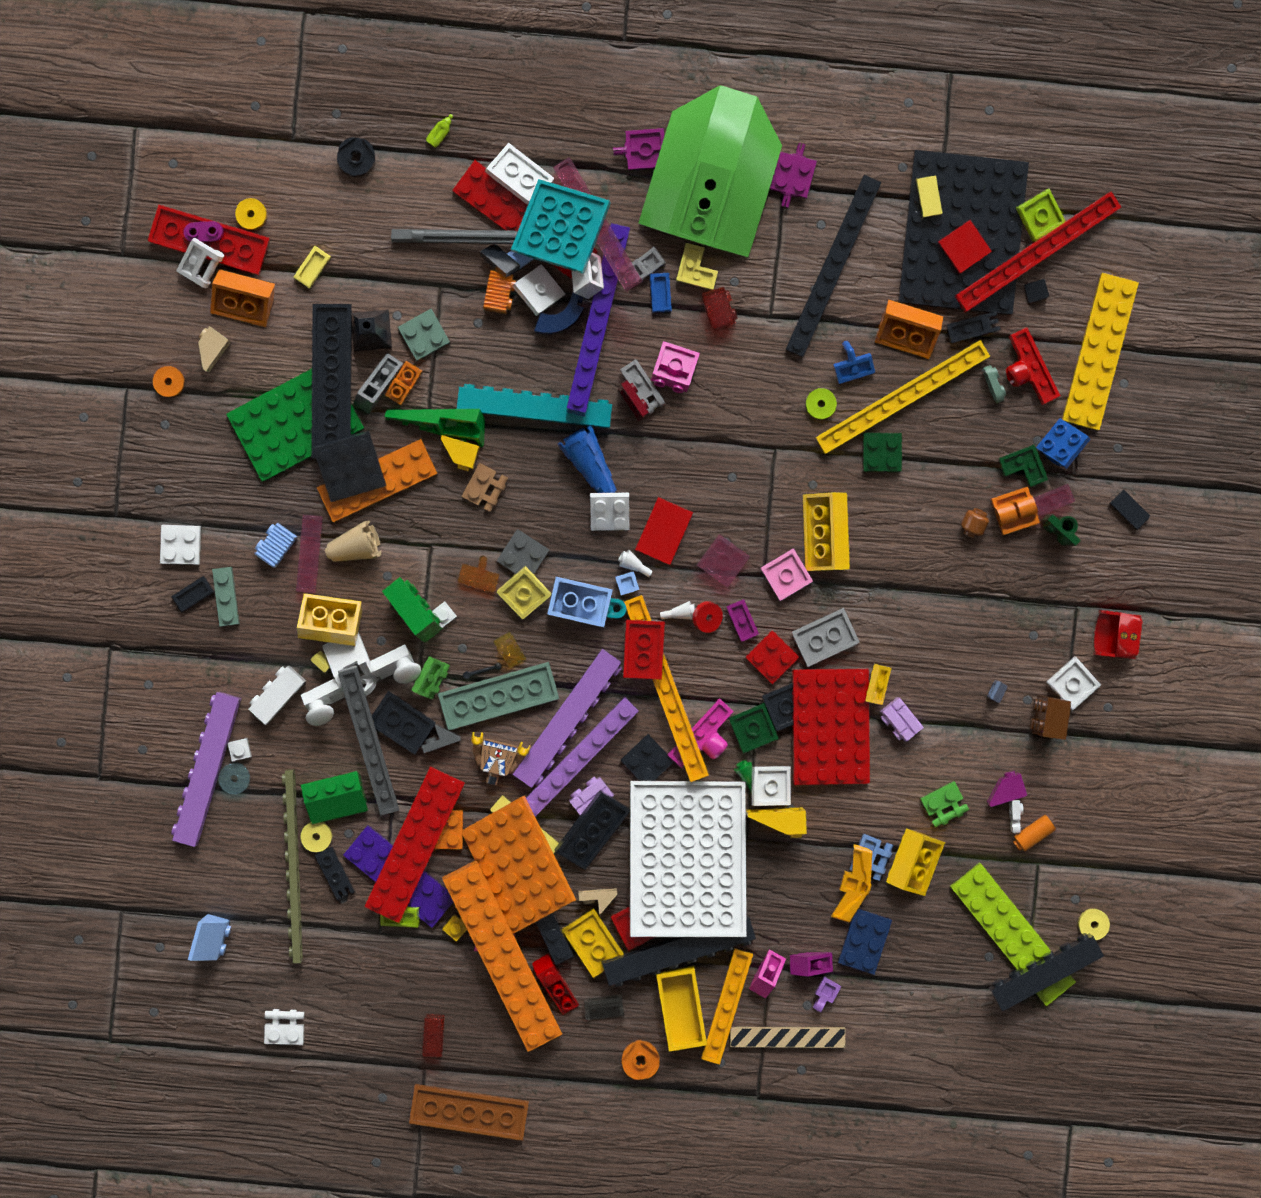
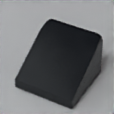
M1045 279L1024 285L1028 303L1049 298Z

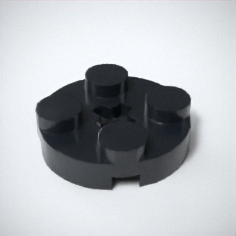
M351 137L340 144L337 162L346 174L353 177L363 176L372 170L376 162L375 151L367 140ZM354 152L356 154L361 153L360 160L358 162L356 160H351L353 158L352 154Z

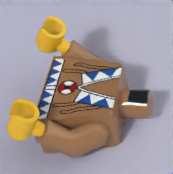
M475 732L472 733L473 755L476 764L481 767V770L488 772L486 780L488 784L497 785L499 775L507 776L508 773H514L531 748L529 745L527 749H524L522 747L523 742L516 746L491 739H483L484 734L482 732L481 737H475Z

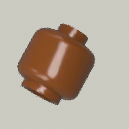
M977 508L968 510L961 522V527L965 530L964 534L972 538L975 535H983L989 524L988 514Z

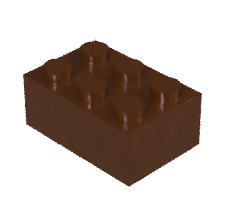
M1038 695L1037 699H1034L1033 702L1035 716L1030 722L1032 733L1043 737L1066 740L1071 701Z

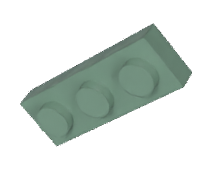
M233 568L212 569L219 626L240 624Z

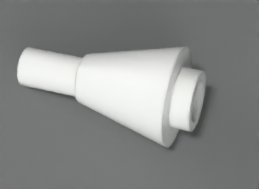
M630 550L621 553L618 559L620 562L619 566L639 571L647 577L651 575L652 570L642 565V562Z
M688 601L672 610L660 612L661 619L692 620L695 605Z

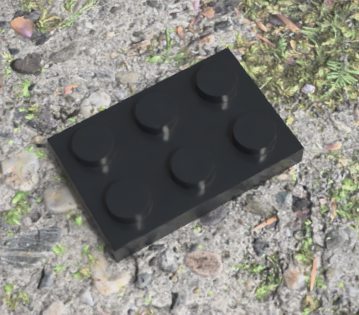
M390 691L386 693L372 714L375 728L414 755L437 723Z

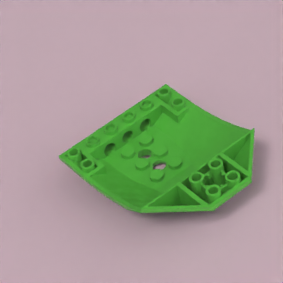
M720 85L672 111L638 224L745 257L749 256L782 148V144L757 96ZM708 179H713L716 182V188L712 191L705 188V182ZM702 198L710 200V207L708 209L700 208L699 201Z

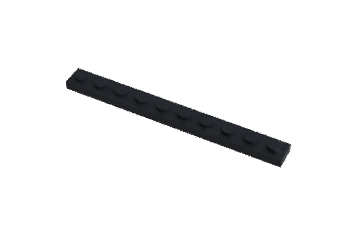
M865 174L863 175L785 350L803 358L880 187V181Z

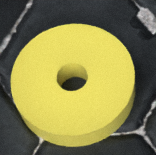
M310 822L301 832V842L311 852L325 850L332 841V831L324 822L313 825ZM314 833H318L320 835L319 840H315L313 838Z
M1088 909L1080 915L1078 928L1081 934L1090 933L1094 936L1095 940H1099L1108 933L1110 922L1104 912L1098 909ZM1096 921V927L1092 928L1091 923Z

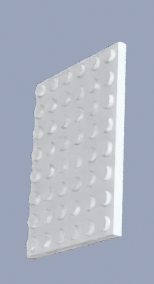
M630 781V937H746L745 782Z

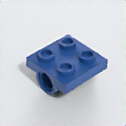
M1059 418L1036 449L1055 465L1067 469L1091 439Z

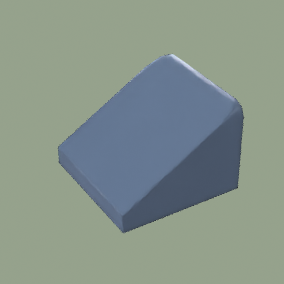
M995 680L987 697L1000 703L1007 685Z

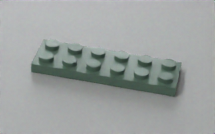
M549 662L438 693L448 730L559 699Z

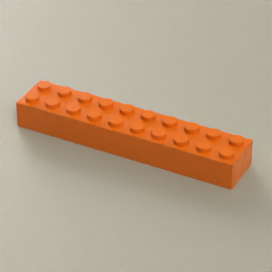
M477 860L443 876V882L527 1051L529 1052L562 1035Z

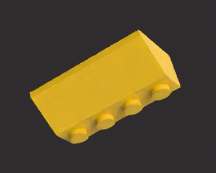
M847 493L803 494L806 570L850 569Z

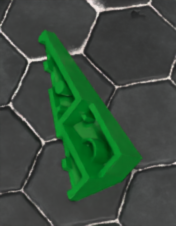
M480 409L386 410L384 417L388 421L390 419L403 421L402 425L405 426L411 423L418 425L419 430L440 436L459 437L463 442L470 440L477 442L479 447L484 446L485 418Z

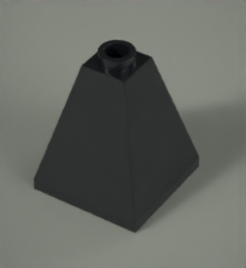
M389 310L352 313L354 352L392 348Z

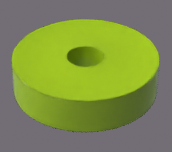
M816 389L806 399V410L815 419H826L836 410V398L827 389ZM818 401H823L824 407H819Z

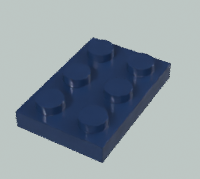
M858 909L850 922L837 962L875 975L892 919Z

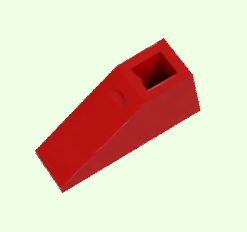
M549 953L532 963L537 977L563 1015L579 1006L578 1001Z

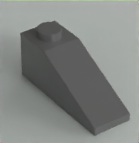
M387 353L357 392L353 404L370 414L403 363Z

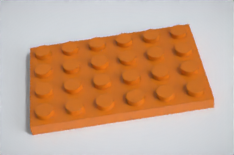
M525 796L516 799L462 830V835L474 859L477 860L513 934L576 901Z

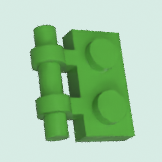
M429 656L414 683L412 691L433 699L434 695L438 694L440 690L439 686L443 678L447 677L450 665Z
M955 781L920 798L929 816L934 813L937 814L938 818L932 821L935 828L940 825L944 826L948 824L949 820L955 817L959 818L963 816V813L969 811L967 804L960 807L957 804L963 797ZM951 805L953 810L943 814L942 809Z

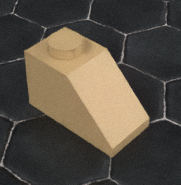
M210 326L201 332L198 342L202 367L208 373L231 343L230 340Z

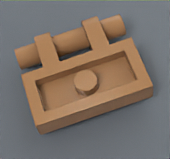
M479 463L462 497L478 506L482 499L487 501L484 509L491 512L493 506H496L498 503L497 499L501 491H504L506 488L505 483L508 477L501 475L497 481L493 479L496 471ZM490 484H492L495 488L491 495L488 496L485 493Z

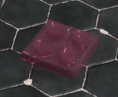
M719 534L697 566L728 588L750 556Z

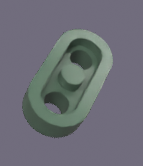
M991 365L982 368L994 401L996 403L1004 401L1006 391L1003 385L1000 386L998 382L999 374L995 367L992 368Z

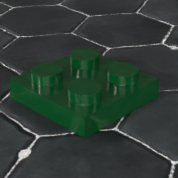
M863 433V471L901 472L902 433Z
M764 703L729 717L743 753L779 739Z

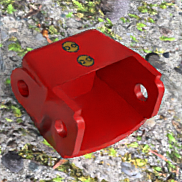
M1099 610L1094 632L1095 651H1093V655L1136 659V656L1139 654L1143 623L1141 615Z

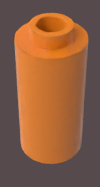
M1043 815L1020 831V833H1017L1014 836L1015 840L1013 843L1019 851L1023 850L1026 852L1056 831V828L1047 815Z

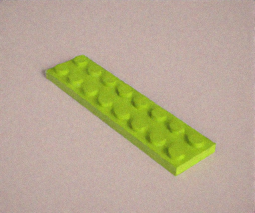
M980 862L950 886L1017 970L1021 971L1026 968L1025 965L1031 961L1036 960L1037 962L1043 959L1042 956L1051 951ZM1069 975L1036 994L1047 1006L1075 984L1076 981Z

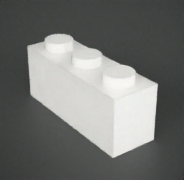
M282 666L275 674L277 678L273 682L269 681L262 688L264 692L261 696L256 695L249 703L251 707L248 710L265 725L275 717L306 682L290 666L286 668Z

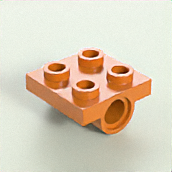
M1028 487L990 499L1002 535L1040 523L1037 516V506L1034 498L1030 495Z

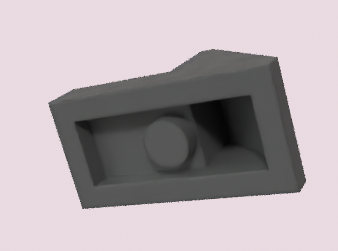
M435 724L439 739L437 740L436 737L425 740L426 744L422 745V749L426 753L460 741L461 736Z

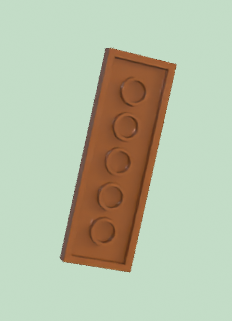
M415 1084L409 1124L523 1140L529 1101Z

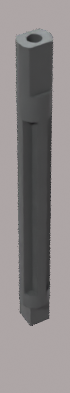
M392 229L391 241L392 243L513 244L518 231Z

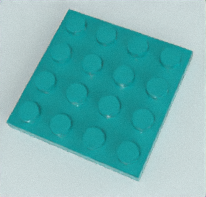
M538 179L511 250L524 256L584 274L611 202L610 200Z

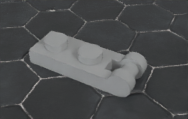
M636 359L620 369L626 380L636 386L638 390L636 394L640 400L644 399L648 404L649 409L647 410L649 414L655 412L654 409L657 407H662L666 404ZM653 395L655 400L649 403L647 398Z

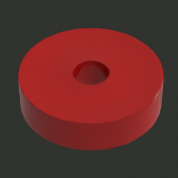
M710 601L702 602L693 612V624L702 632H713L720 626L723 613L717 604Z

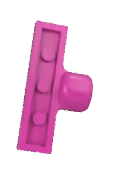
M720 698L692 728L699 749L704 751L711 759L719 757L728 746L717 730L734 712ZM676 745L668 753V756L682 768L684 763Z

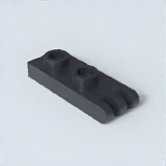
M996 311L947 324L946 328L950 343L1000 331V326L992 327L993 324L999 323V320H990V317L997 315Z
M333 846L315 855L338 901L342 900L339 892H342L345 898L349 896L346 888H349L351 894L356 893Z

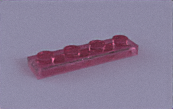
M303 515L296 591L316 593L322 516Z

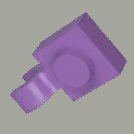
M823 977L815 991L819 998L814 1003L813 1008L821 1012L827 1001L833 1003L841 986Z

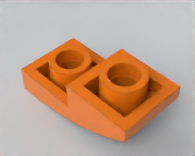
M405 361L385 396L402 405L423 371Z

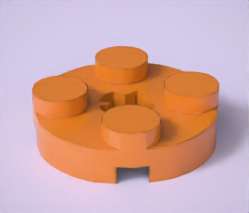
M636 1040L630 1043L622 1053L623 1069L629 1077L635 1080L648 1079L659 1068L660 1057L654 1045L647 1041ZM644 1056L645 1064L642 1065L641 1063L638 1065L636 1057Z

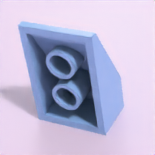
M555 577L547 614L604 627L612 589Z
M209 914L202 918L197 924L188 960H217L220 955L223 956L226 949L224 940L225 937H229L231 926H229L230 920Z

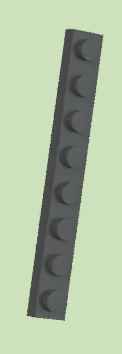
M353 666L339 670L338 675L380 815L399 811L398 802L358 668Z

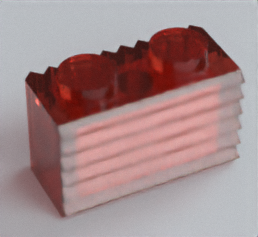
M721 287L702 293L701 296L713 332L736 324L735 320L738 317L735 308L731 309L729 304L732 301L729 290L725 291V288Z
M427 1014L425 1016L423 1056H442L445 1015Z

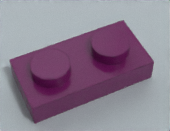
M744 599L726 606L741 642L759 635Z

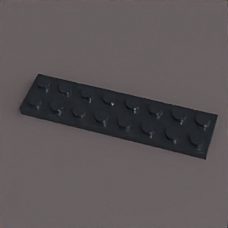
M312 304V459H316L313 450L314 446L351 436L352 304Z

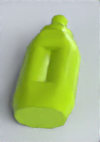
M450 114L447 118L439 121L427 136L426 141L433 147L439 146L448 134L453 115Z

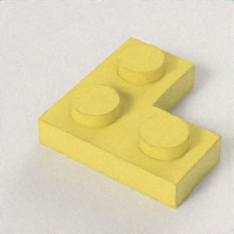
M686 243L676 281L713 291L718 271L700 266L704 247Z

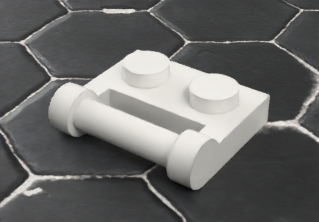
M193 238L176 271L201 287L208 288L211 283L210 279L218 263L222 261L224 254ZM209 256L212 259L203 277H201L198 273L206 257Z

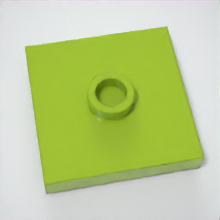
M1046 189L1016 207L1032 242L1037 241L1065 222L1050 189Z

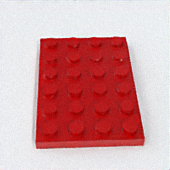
M792 669L793 785L870 784L869 702L865 701L869 687V669Z

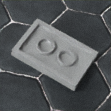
M844 608L791 632L807 667L860 643Z

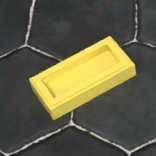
M936 176L916 179L922 217L942 215Z
M314 246L293 278L310 289L331 259V256Z

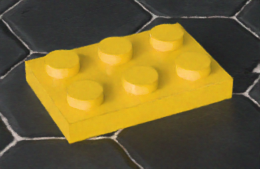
M594 908L562 929L593 978L604 971L601 961L624 955Z

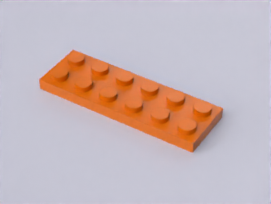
M422 439L379 458L387 484L385 487L334 502L330 501L325 484L317 487L332 521L336 522L437 475L438 473Z

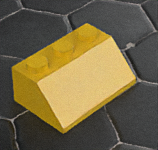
M906 828L886 882L902 890L925 896L945 842Z

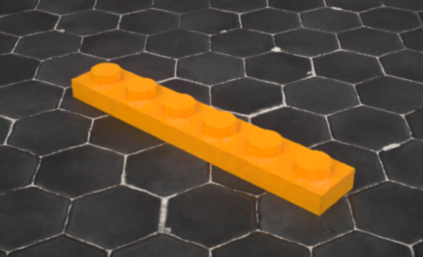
M734 948L707 1036V1045L704 1046L701 1056L703 1060L720 1065L753 953Z

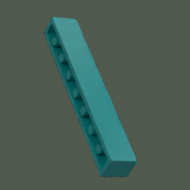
M464 384V387H459L457 409H480L482 414L583 426L591 425L592 427L610 429L612 404H609L608 400L597 399V402H590L589 398L584 417L566 412L569 400L567 395H559V398H554L549 393H540V396L532 395L533 392L522 390L521 394L513 393V389L502 388V391H494V387L483 386V389H476L475 385Z

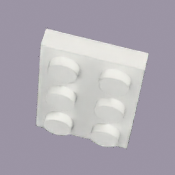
M509 143L485 170L489 176L527 205L538 179L551 183L554 180V177Z

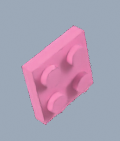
M794 548L760 568L779 601L813 582Z

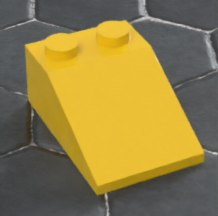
M803 807L745 809L746 815L749 818L787 834L791 838H801L802 834H807L806 810Z

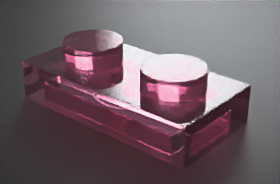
M1068 484L1034 497L1038 516L1075 502Z

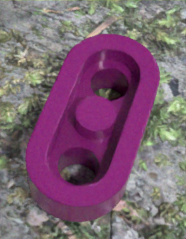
M215 221L189 223L184 229V236L190 242L193 238L198 239L202 243L216 242L224 234L222 226ZM211 228H216L214 234H210ZM196 229L197 233L192 236L190 231Z

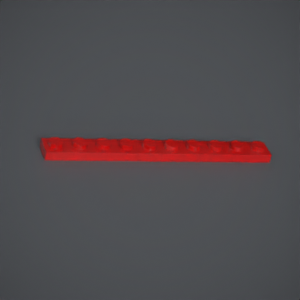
M1112 191L1108 192L956 294L955 298L964 312L970 310L1120 209L1119 202Z

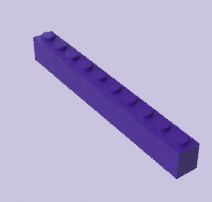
M611 223L601 263L604 289L593 297L567 404V413L584 417L586 415L630 227Z

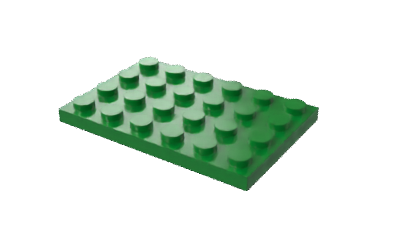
M312 369L226 413L262 482L312 456ZM351 403V435L364 429V426Z

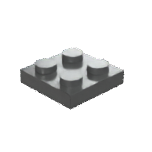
M517 529L497 559V562L516 574L525 566L534 574L549 552V549Z

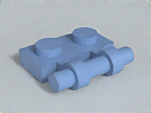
M863 833L859 846L866 847L872 851L871 870L875 871L873 879L880 881L882 874H885L888 858L892 856L891 850L893 845L886 842L884 849L879 848L881 840ZM876 854L881 855L878 865L873 864ZM852 861L851 866H850V868H849L850 870H852L853 861Z

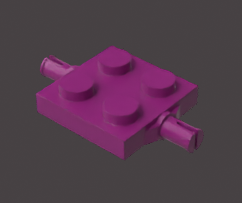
M664 128L625 131V146L613 148L614 156L625 155L628 162V171L655 169L664 140Z
M798 143L796 153L788 154L780 151L770 185V190L784 195L781 206L789 208L791 197L807 199L817 161L803 156L806 146L803 143L802 147L801 143Z

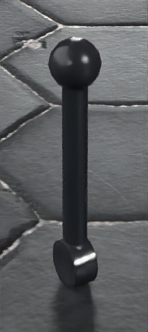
M497 662L494 666L472 672L466 671L463 673V677L468 679L472 675L486 671L500 670L502 664Z

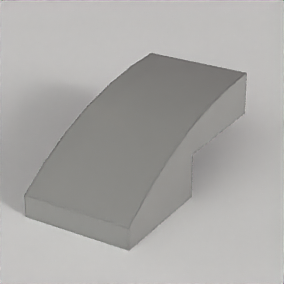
M653 247L622 271L632 285L635 286L666 262L657 249Z

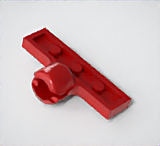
M1026 327L1008 336L1019 358L1018 362L1006 368V376L1010 384L1014 387H1019L1030 382L1042 405L1061 396L1028 328Z

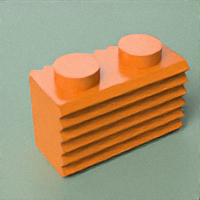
M490 270L483 305L484 310L507 314V310H511L513 299H510V293L515 291L512 286L516 283V280H513V275L505 278L499 272Z

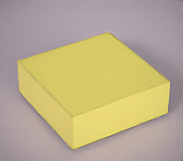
M321 651L312 657L311 661L321 671L326 672L330 669L327 657Z

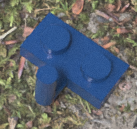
M848 341L842 343L848 360L833 364L839 384L875 373L870 353L856 357L851 344Z

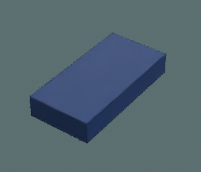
M669 273L650 274L652 313L672 312Z

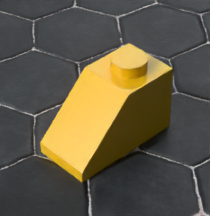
M442 435L441 440L453 462L458 465L457 468L468 471L469 468L474 469L480 447Z

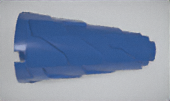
M591 425L587 426V432L582 428L563 439L565 445L562 442L558 443L560 450H562L568 460L570 459L591 488H594L597 493H615L617 489L612 480V474L605 462L603 452Z

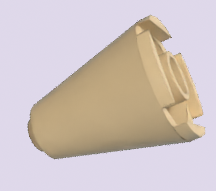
M369 520L360 523L328 543L327 548H325L326 556L333 562L380 557L381 551H378L377 546L381 544L375 527L368 525L370 523Z

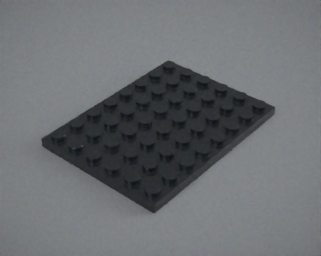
M914 150L898 303L963 310L955 295L1019 253L1023 222L1016 207L1025 203L1029 162ZM936 176L943 214L923 218L916 179ZM971 220L992 252L959 274L938 242ZM1016 279L968 311L987 313L996 311L997 314L1012 315Z

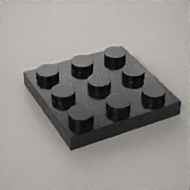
M370 431L313 447L331 502L387 486Z

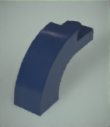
M573 290L569 304L562 312L555 315L540 313L534 330L535 333L553 335L564 332L572 327L584 311V307L578 306V303L582 304L584 297L574 293Z

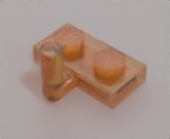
M482 555L479 558L478 568L462 564L457 582L495 592L500 574L485 570L488 558Z

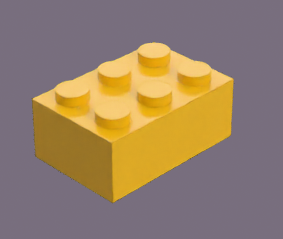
M304 594L297 624L298 638L356 646L362 615V602Z

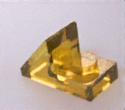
M510 632L493 641L509 668L526 660L524 653Z

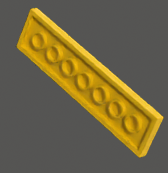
M1106 273L1100 274L1062 420L1097 431L1100 430L1139 282Z

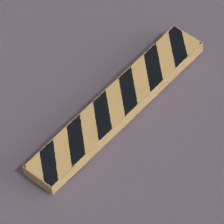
M731 1027L730 1047L845 1048V1027Z

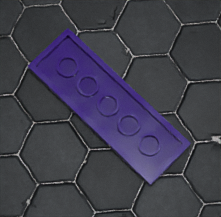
M367 825L343 856L376 882L393 845ZM424 871L408 907H419V918L432 928L451 906L453 900L448 890Z

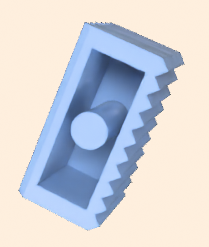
M279 523L276 525L272 524L266 532L268 535L264 541L261 540L255 547V550H257L255 555L273 568L277 567L297 539L295 534Z

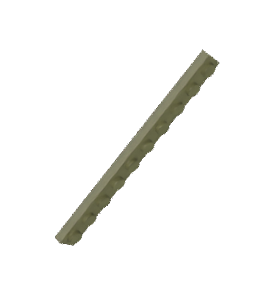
M287 769L285 774H282V785H286V793H283V805H286L287 812H284V824H287L284 840L285 843H288V851H285V861L289 862V870H286V881L290 882V889H287V901H290L291 908H288L287 913L288 920H291L288 937L292 939V947H289V957L293 958V963H301L303 961L296 778L295 769Z

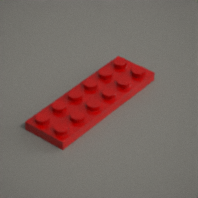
M158 204L148 242L185 253L190 244V241L184 236L185 227L189 223L209 222L212 220ZM219 223L224 230L223 237L216 242H203L212 249L224 254L219 264L260 275L270 238ZM216 228L210 229V234L216 232ZM196 229L190 231L192 236L197 233ZM207 256L206 260L211 261L212 258Z

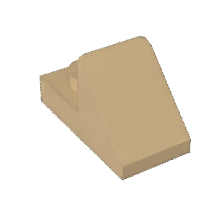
M617 888L579 891V901H583V904H591L598 900L600 915L616 897Z

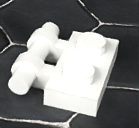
M279 1009L265 1011V1019H272L273 1023L265 1024L264 1044H304V1024H297V1019L304 1020V1012H297V1010L280 1011ZM290 1019V1024H279V1020Z

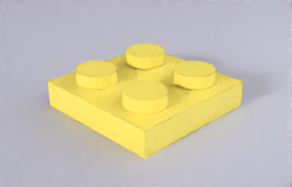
M526 566L497 590L499 596L522 619L527 617L551 596V592Z

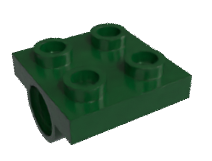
M1049 514L1045 515L1041 520L1044 524L1042 527L1050 534L1053 532L1058 537L1056 540L1064 547L1066 545L1068 547L1076 546L1081 541L1074 534L1078 529V523L1075 518L1071 516L1057 518L1055 515ZM1063 522L1067 525L1066 530L1062 528Z

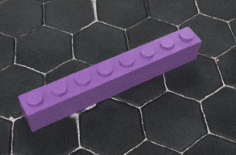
M604 649L600 651L513 773L514 776L531 788L534 784L536 786L539 785L544 777L541 774L545 768L547 770L551 768L555 762L553 760L555 754H561L566 747L563 744L567 738L571 739L577 731L575 726L578 722H584L588 716L586 713L590 706L594 708L599 701L597 696L600 691L605 692L611 684L608 681L612 675L616 677L622 667L619 666L621 661Z
M216 692V695H213L211 698V713H207L204 724L207 726L205 732H201L199 738L201 746L199 750H196L193 761L196 763L194 769L191 768L188 775L190 783L188 787H185L182 798H185L183 806L180 805L177 812L179 820L172 828L171 835H174L172 841L193 847L199 843L242 698L222 692Z
M626 697L526 797L535 816L639 711Z

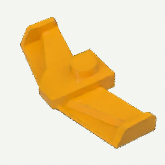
M855 844L853 847L852 873L844 872L839 887L840 891L846 893L831 915L832 918L849 923L865 897L869 895L872 886V851Z

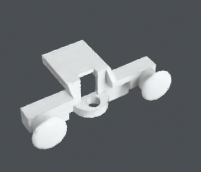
M359 632L356 646L329 642L322 647L335 679L301 695L304 705L309 711L306 715V721L310 725L320 726L332 719L334 711L327 704H332L345 697L338 675L339 670L358 663L365 674L360 678L362 684H366L364 691L367 696L376 686V677L380 676L381 679H384L393 674L394 679L398 683H410L418 678L421 673V667L414 663L406 645L370 661Z

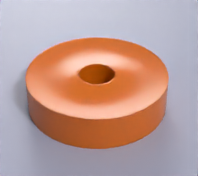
M165 366L158 369L154 374L153 386L160 395L175 397L182 392L185 386V379L177 368ZM168 378H171L172 383L170 385L166 384V380Z

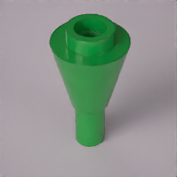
M744 760L736 764L737 767L734 771L748 785L752 794V762Z

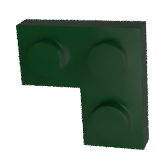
M1035 444L998 458L1004 476L1023 470L1029 487L1048 480Z

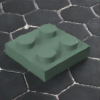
M432 309L425 311L398 327L416 361L450 343Z

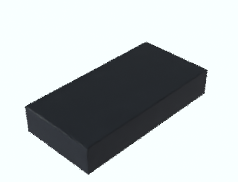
M492 244L480 251V256L505 278L520 270V264L497 244Z
M1124 489L1109 503L1136 530L1151 517Z
M202 576L171 597L181 613H183L215 591L206 577Z

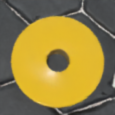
M244 199L236 208V220L243 228L256 230L266 222L267 210L257 199ZM250 211H254L253 217H248Z

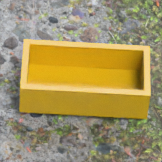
M694 965L663 970L661 973L656 974L669 1052L707 1045Z

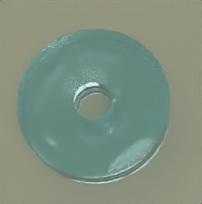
M228 764L220 771L219 784L225 792L239 794L249 786L250 773L242 764ZM232 775L238 777L237 782L231 780Z

